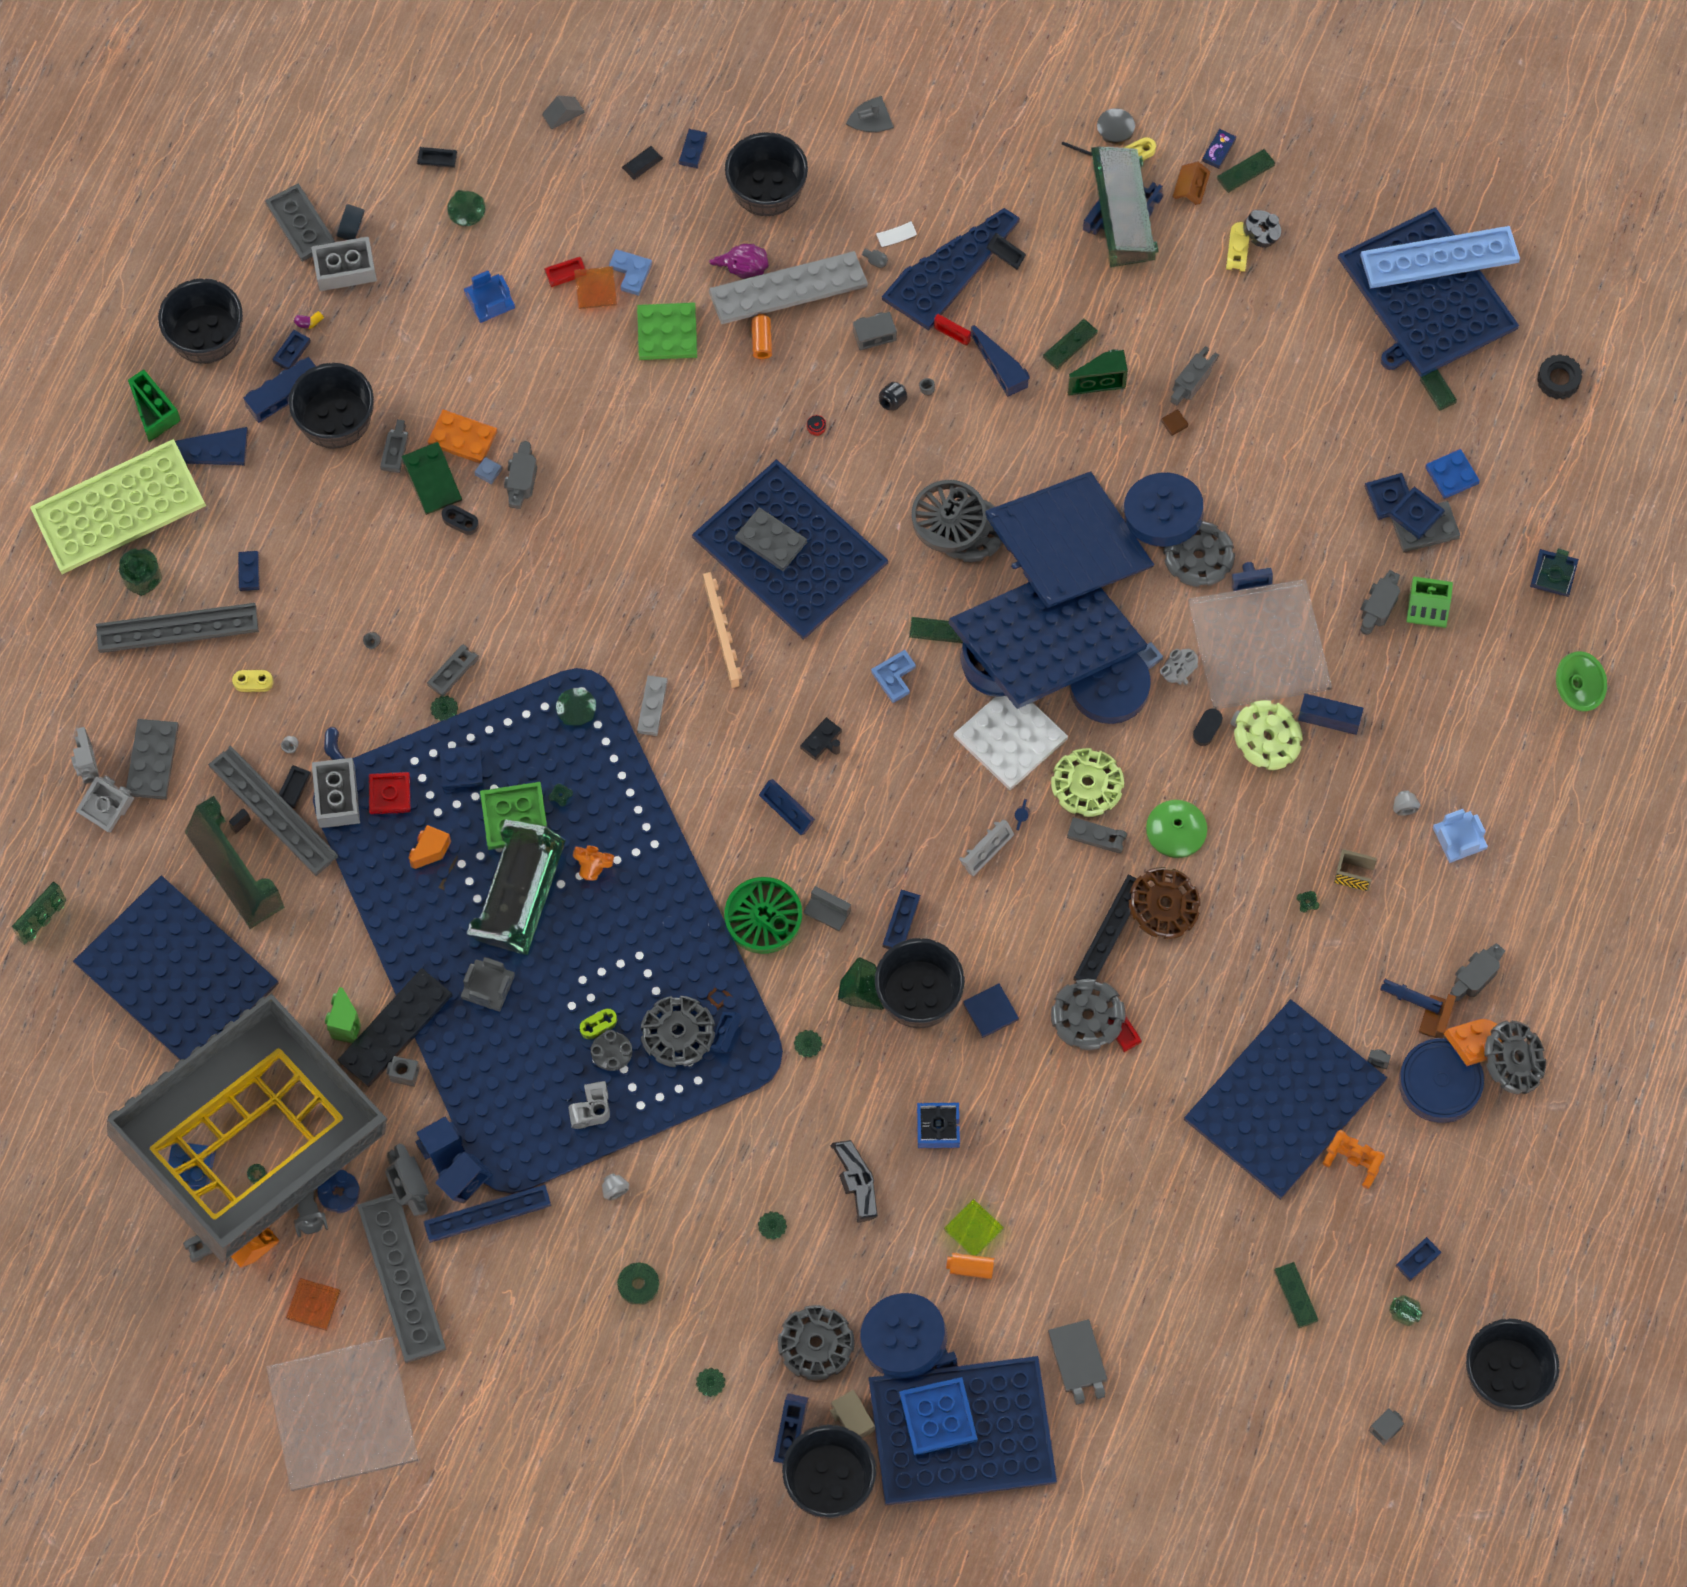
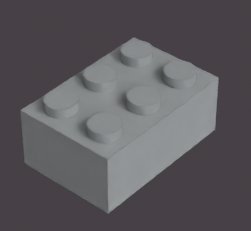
M369 237L311 247L320 291L377 281Z
M353 758L313 762L312 772L319 828L360 823Z

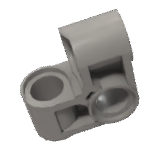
M605 1081L584 1085L587 1102L575 1103L568 1107L572 1128H585L591 1125L603 1124L609 1120V1098ZM599 1108L605 1109L602 1115H596L595 1111Z

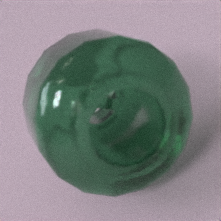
M1401 1295L1398 1298L1395 1297L1389 1308L1392 1319L1405 1326H1411L1415 1322L1418 1323L1423 1311L1420 1310L1421 1305L1419 1301L1406 1295Z

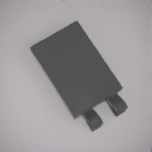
M1090 1320L1048 1330L1065 1391L1073 1392L1076 1405L1085 1403L1084 1393L1081 1389L1093 1385L1096 1399L1104 1398L1106 1393L1102 1383L1107 1382V1376Z

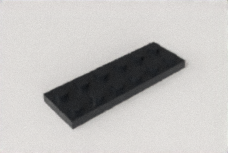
M421 968L338 1058L339 1063L369 1088L384 1072L388 1063L393 1061V1057H397L453 996L452 993Z

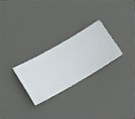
M910 221L894 229L876 233L881 247L904 241L917 235Z

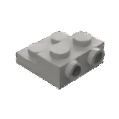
M85 727L77 729L78 736L75 737L77 748L73 749L74 756L71 757L77 776L82 777L83 783H92L96 776L99 777V772L91 741Z
M96 776L76 812L105 831L112 832L120 816L125 815L134 798L130 796L131 791L123 786L120 788L114 785L115 781L110 777L104 776L102 778Z

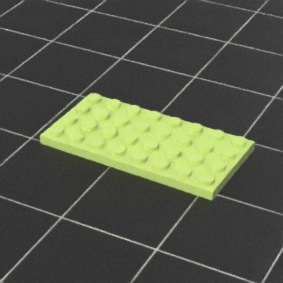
M174 439L43 500L30 508L61 574H64L205 507L206 504Z

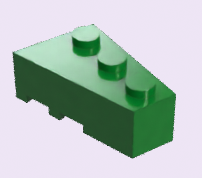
M144 369L128 379L149 442L181 421L176 407Z

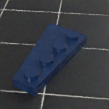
M243 427L176 440L175 443L186 464L245 465L248 428Z

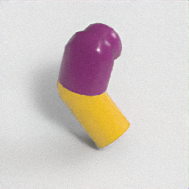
M319 311L311 317L297 315L294 318V323L300 328L312 329L324 319V316Z

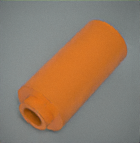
M758 314L751 320L753 357L767 359L772 356L771 319L765 314Z
M952 1253V1257H947L946 1269H950V1274L992 1279L994 1258Z

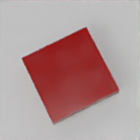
M410 772L369 774L370 814L411 812Z

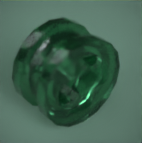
M253 1164L247 1171V1176L253 1184L267 1175L264 1166L261 1164ZM255 1170H259L262 1176L259 1175L258 1179H255L254 1175H252V1173H255Z

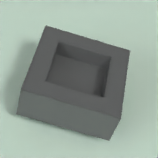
M1380 1049L1371 1050L1367 1061L1373 1066L1387 1069L1391 1055Z

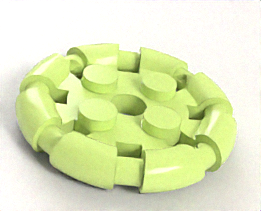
M1269 700L1256 701L1251 703L1249 707H1244L1236 719L1235 724L1237 726L1234 729L1235 741L1238 749L1241 748L1245 754L1243 756L1257 767H1266V770L1282 769L1286 767V764L1293 763L1301 751L1300 741L1303 740L1300 724L1292 717L1293 713L1279 703L1273 704ZM1283 721L1287 722V724L1289 725L1288 728H1285V726L1282 723ZM1264 731L1271 734V740H1267L1264 737ZM1289 739H1292V745L1287 744ZM1262 754H1266L1267 759H1264Z
M1092 748L1074 750L1072 754L1063 756L1053 770L1055 772L1054 777H1051L1053 794L1059 799V804L1072 814H1083V817L1104 814L1103 811L1111 810L1122 796L1121 790L1124 788L1123 772L1121 768L1117 767L1116 761L1103 751H1093ZM1090 758H1091V759H1096V760H1097V763H1095V762H1090V761H1089ZM1077 761L1079 765L1074 767L1072 762ZM1109 768L1111 772L1106 774L1104 769ZM1067 774L1068 779L1062 778V775ZM1088 777L1094 783L1087 786L1083 784L1082 780ZM1108 784L1114 786L1113 790L1107 788ZM1069 789L1070 795L1066 796L1064 792ZM1102 797L1105 802L1099 804L1098 801ZM1079 800L1087 802L1086 807L1078 805Z

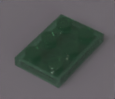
M54 881L11 926L18 940L24 945L36 937L39 929L42 926H46L56 911H60L67 901L60 886Z

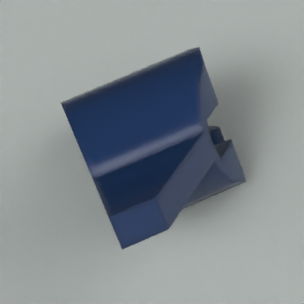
M1024 799L1023 805L1019 806L1015 811V818L1018 821L1016 830L1018 831L1020 830L1021 823L1026 821L1030 815V810L1026 807L1028 799Z

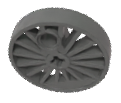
M957 480L937 481L921 490L915 498L911 515L913 528L918 538L929 548L944 553L960 552L974 545L981 537L986 525L987 516L985 511L987 509L982 496L972 486ZM950 489L949 495L945 499L943 490ZM938 491L942 504L932 495V493ZM927 497L933 503V505L928 504L923 500ZM955 498H961V499H963V500H962V501H955L954 499H955ZM975 501L978 504V506L967 508ZM921 507L930 512L917 511V509ZM982 512V516H971V514ZM916 518H924L928 520L917 522ZM968 522L981 523L980 527H977ZM945 528H946L945 538H944V537H942L941 535H942V533L944 532V530H945ZM950 528L955 542L949 540ZM965 529L975 534L971 537ZM957 531L966 539V541L960 542Z

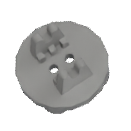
M1175 649L1170 653V658L1161 668L1160 673L1170 683L1177 682L1179 685L1182 683L1187 685L1188 680L1186 678L1198 667V656L1191 649Z

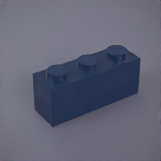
M1304 693L1298 721L1357 735L1364 708Z

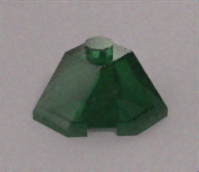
M861 957L857 958L840 980L837 1000L854 1007L884 1010L875 988L876 965Z

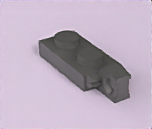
M397 419L395 430L391 429L388 432L380 469L383 471L400 473L403 463L401 456L405 454L408 441V432H405L406 424L404 420Z

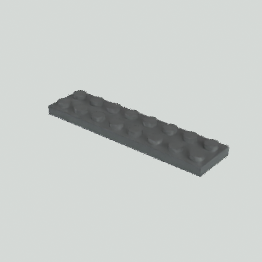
M394 1193L358 1204L359 1213L405 1363L445 1351L446 1346L402 1205L396 1201Z

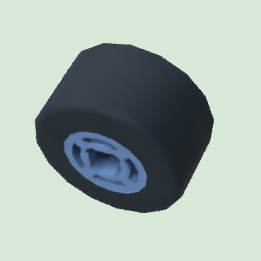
M346 204L337 231V237L345 240L356 239L365 210Z

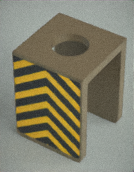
M1342 849L1333 883L1369 891L1371 879L1341 872L1340 869L1343 862L1374 870L1377 858Z

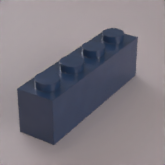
M309 356L297 361L294 366L288 370L281 371L277 377L265 381L261 387L249 391L243 397L246 408L258 423L289 405L290 391L296 380L307 370L315 366Z

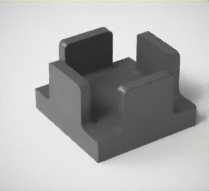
M484 957L483 961L476 959L474 964H470L464 978V989L461 999L500 1012L515 973L506 970L501 962Z

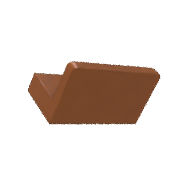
M1199 161L1183 165L1172 197L1174 199L1186 197L1195 205L1201 204L1211 171Z
M1448 994L1447 998L1444 999L1430 995V998L1443 1002L1439 1014L1425 1009L1419 1033L1434 1038H1443L1456 996Z

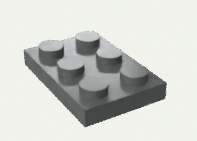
M1448 501L1437 503L1445 512L1420 540L1391 518L1403 553L1460 539V532Z
M760 507L735 536L737 541L782 571L787 568L807 543L806 538Z

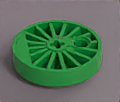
M771 877L752 878L738 885L729 895L724 910L725 924L733 940L743 949L757 954L774 953L787 947L797 936L802 922L801 902L796 892L781 880ZM762 886H770L766 901L764 902ZM774 887L780 889L779 894L770 903ZM757 888L759 892L760 903H758L756 897L753 894ZM785 894H788L791 897L790 899L777 905ZM794 903L797 908L792 910H783ZM736 913L745 914L740 916H734ZM798 915L797 921H793L786 918L788 916ZM744 922L733 929L730 923ZM783 924L785 927L783 929H776L774 926ZM789 926L795 927L792 932L789 931ZM763 927L765 946H757ZM749 928L747 932L742 936V938L736 935L737 933ZM756 930L753 944L747 943V939ZM768 932L772 934L777 944L769 946Z

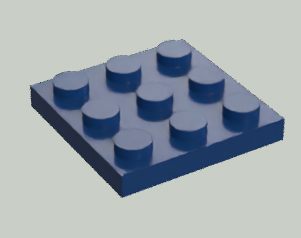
M962 1377L899 1391L914 1455L977 1441Z

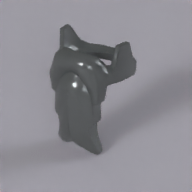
M313 1191L298 1203L299 1217L294 1220L298 1237H301V1230L305 1234L319 1232L323 1228V1224L325 1229L328 1230L325 1213L318 1211L317 1203L314 1202Z

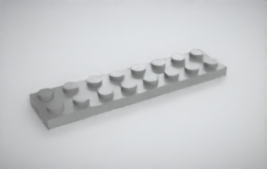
M853 251L709 288V294L721 324L758 314L866 288L868 283L856 253Z

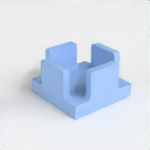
M1460 809L1445 815L1442 822L1433 825V830L1449 863L1486 850L1488 847L1484 839L1485 829L1477 814L1473 816L1471 811L1465 813L1464 809Z

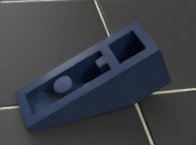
M787 1394L776 1443L774 1462L783 1463L789 1446L802 1434L809 1397Z

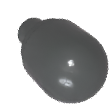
M865 248L862 252V256L868 258V262L875 267L883 268L888 263V257L878 250L870 251Z

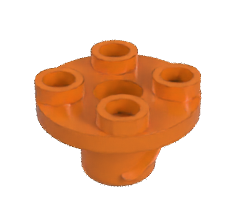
M590 845L586 849L575 847L573 857L580 861V877L589 881L597 880L603 868L612 867L614 855L598 852L599 849Z

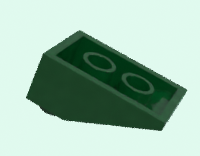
M1112 349L1104 352L1070 373L1067 389L1068 396L1126 389L1128 368L1124 350Z
M438 442L401 456L405 471L426 515L462 501L458 487Z

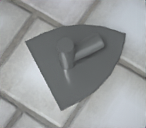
M882 96L863 102L851 113L846 125L864 132H880L894 128Z

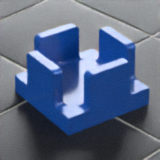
M485 271L471 278L472 285L464 288V293L480 323L515 308V304L510 296L509 287L502 275L497 274L491 277L490 272Z

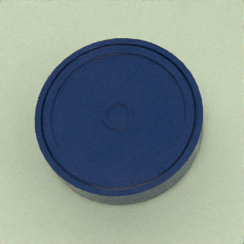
M1174 473L1148 475L1138 480L1126 494L1124 501L1125 522L1132 534L1146 544L1160 547L1180 544L1190 539L1202 524L1204 517L1202 494L1198 487L1184 476Z
M1136 653L1070 684V695L1077 709L1089 719L1099 723L1116 724L1133 718L1143 709L1149 697L1151 679L1146 663Z
M1444 1038L1430 1039L1415 1046L1404 1059L1399 1073V1090L1405 1104L1419 1117L1436 1123L1454 1122L1468 1115L1477 1105L1484 1088V1072L1480 1062L1466 1066L1448 1039Z
M913 1293L894 1294L880 1300L866 1314L860 1332L861 1345L870 1364L880 1373L897 1379L917 1377L932 1369L942 1357L946 1349L948 1337L947 1328L939 1309L927 1298Z

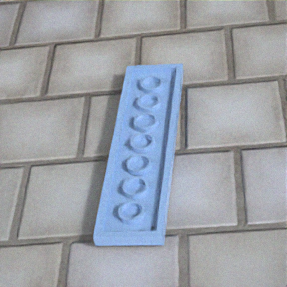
M1510 226L1361 251L1360 254L1370 288L1515 264L1520 261Z

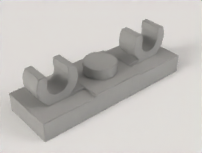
M1007 821L994 822L995 828L992 831L987 829L988 834L973 850L968 849L966 851L968 855L965 858H959L967 872L973 877L1014 836Z

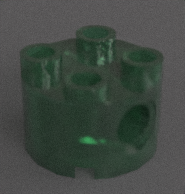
M135 548L124 553L120 558L119 574L123 584L131 592L137 593L140 596L154 590L162 580L158 560L151 551L143 548L142 550H137Z

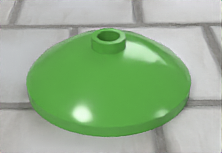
M1577 651L1566 655L1560 661L1556 671V685L1561 698L1569 707L1584 712L1597 708L1603 702L1607 692V677L1603 666L1593 655Z
M1169 800L1159 804L1152 810L1147 820L1146 834L1150 844L1159 853L1172 858H1183L1194 854L1202 847L1207 836V822L1203 813L1195 805L1183 800ZM1179 821L1181 825L1176 826L1174 822Z

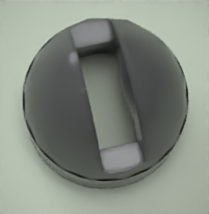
M925 378L920 381L919 388L921 393L927 396L934 393L935 383L932 379Z
M376 632L367 633L363 637V643L368 649L377 647L381 642L380 635Z

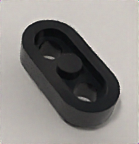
M448 505L442 510V520L446 525L466 535L477 532L479 522L475 515L455 505ZM450 516H455L454 519H449ZM472 524V527L467 528L466 525Z

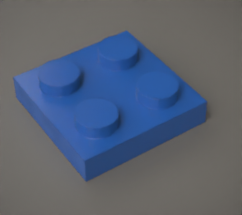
M1461 449L1427 463L1425 467L1444 499L1478 485L1480 482Z

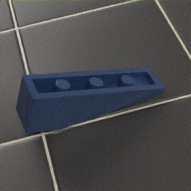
M975 325L971 326V337L1006 396L1009 397L1028 388V379H1030L1028 371L1025 368L1023 369L1019 362Z

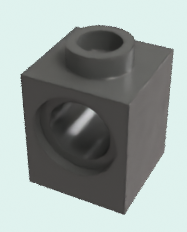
M394 1056L393 1061L388 1063L386 1074L389 1075L390 1082L415 1087L420 1066L418 1061ZM400 1068L408 1069L405 1074L397 1073Z
M1388 1408L1370 1426L1368 1431L1384 1446L1402 1429L1404 1425L1402 1422L1403 1418L1398 1412H1392Z

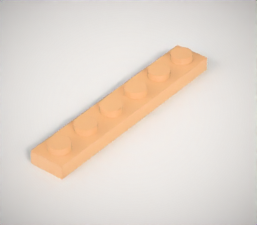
M711 572L704 573L703 582L731 688L739 687V679H742L740 667L735 666L734 661H737L735 649L731 650L730 643H733L730 631L726 632L725 626L728 625L726 614L721 613L720 608H723L721 596L717 597L716 590H719L716 578L712 579Z

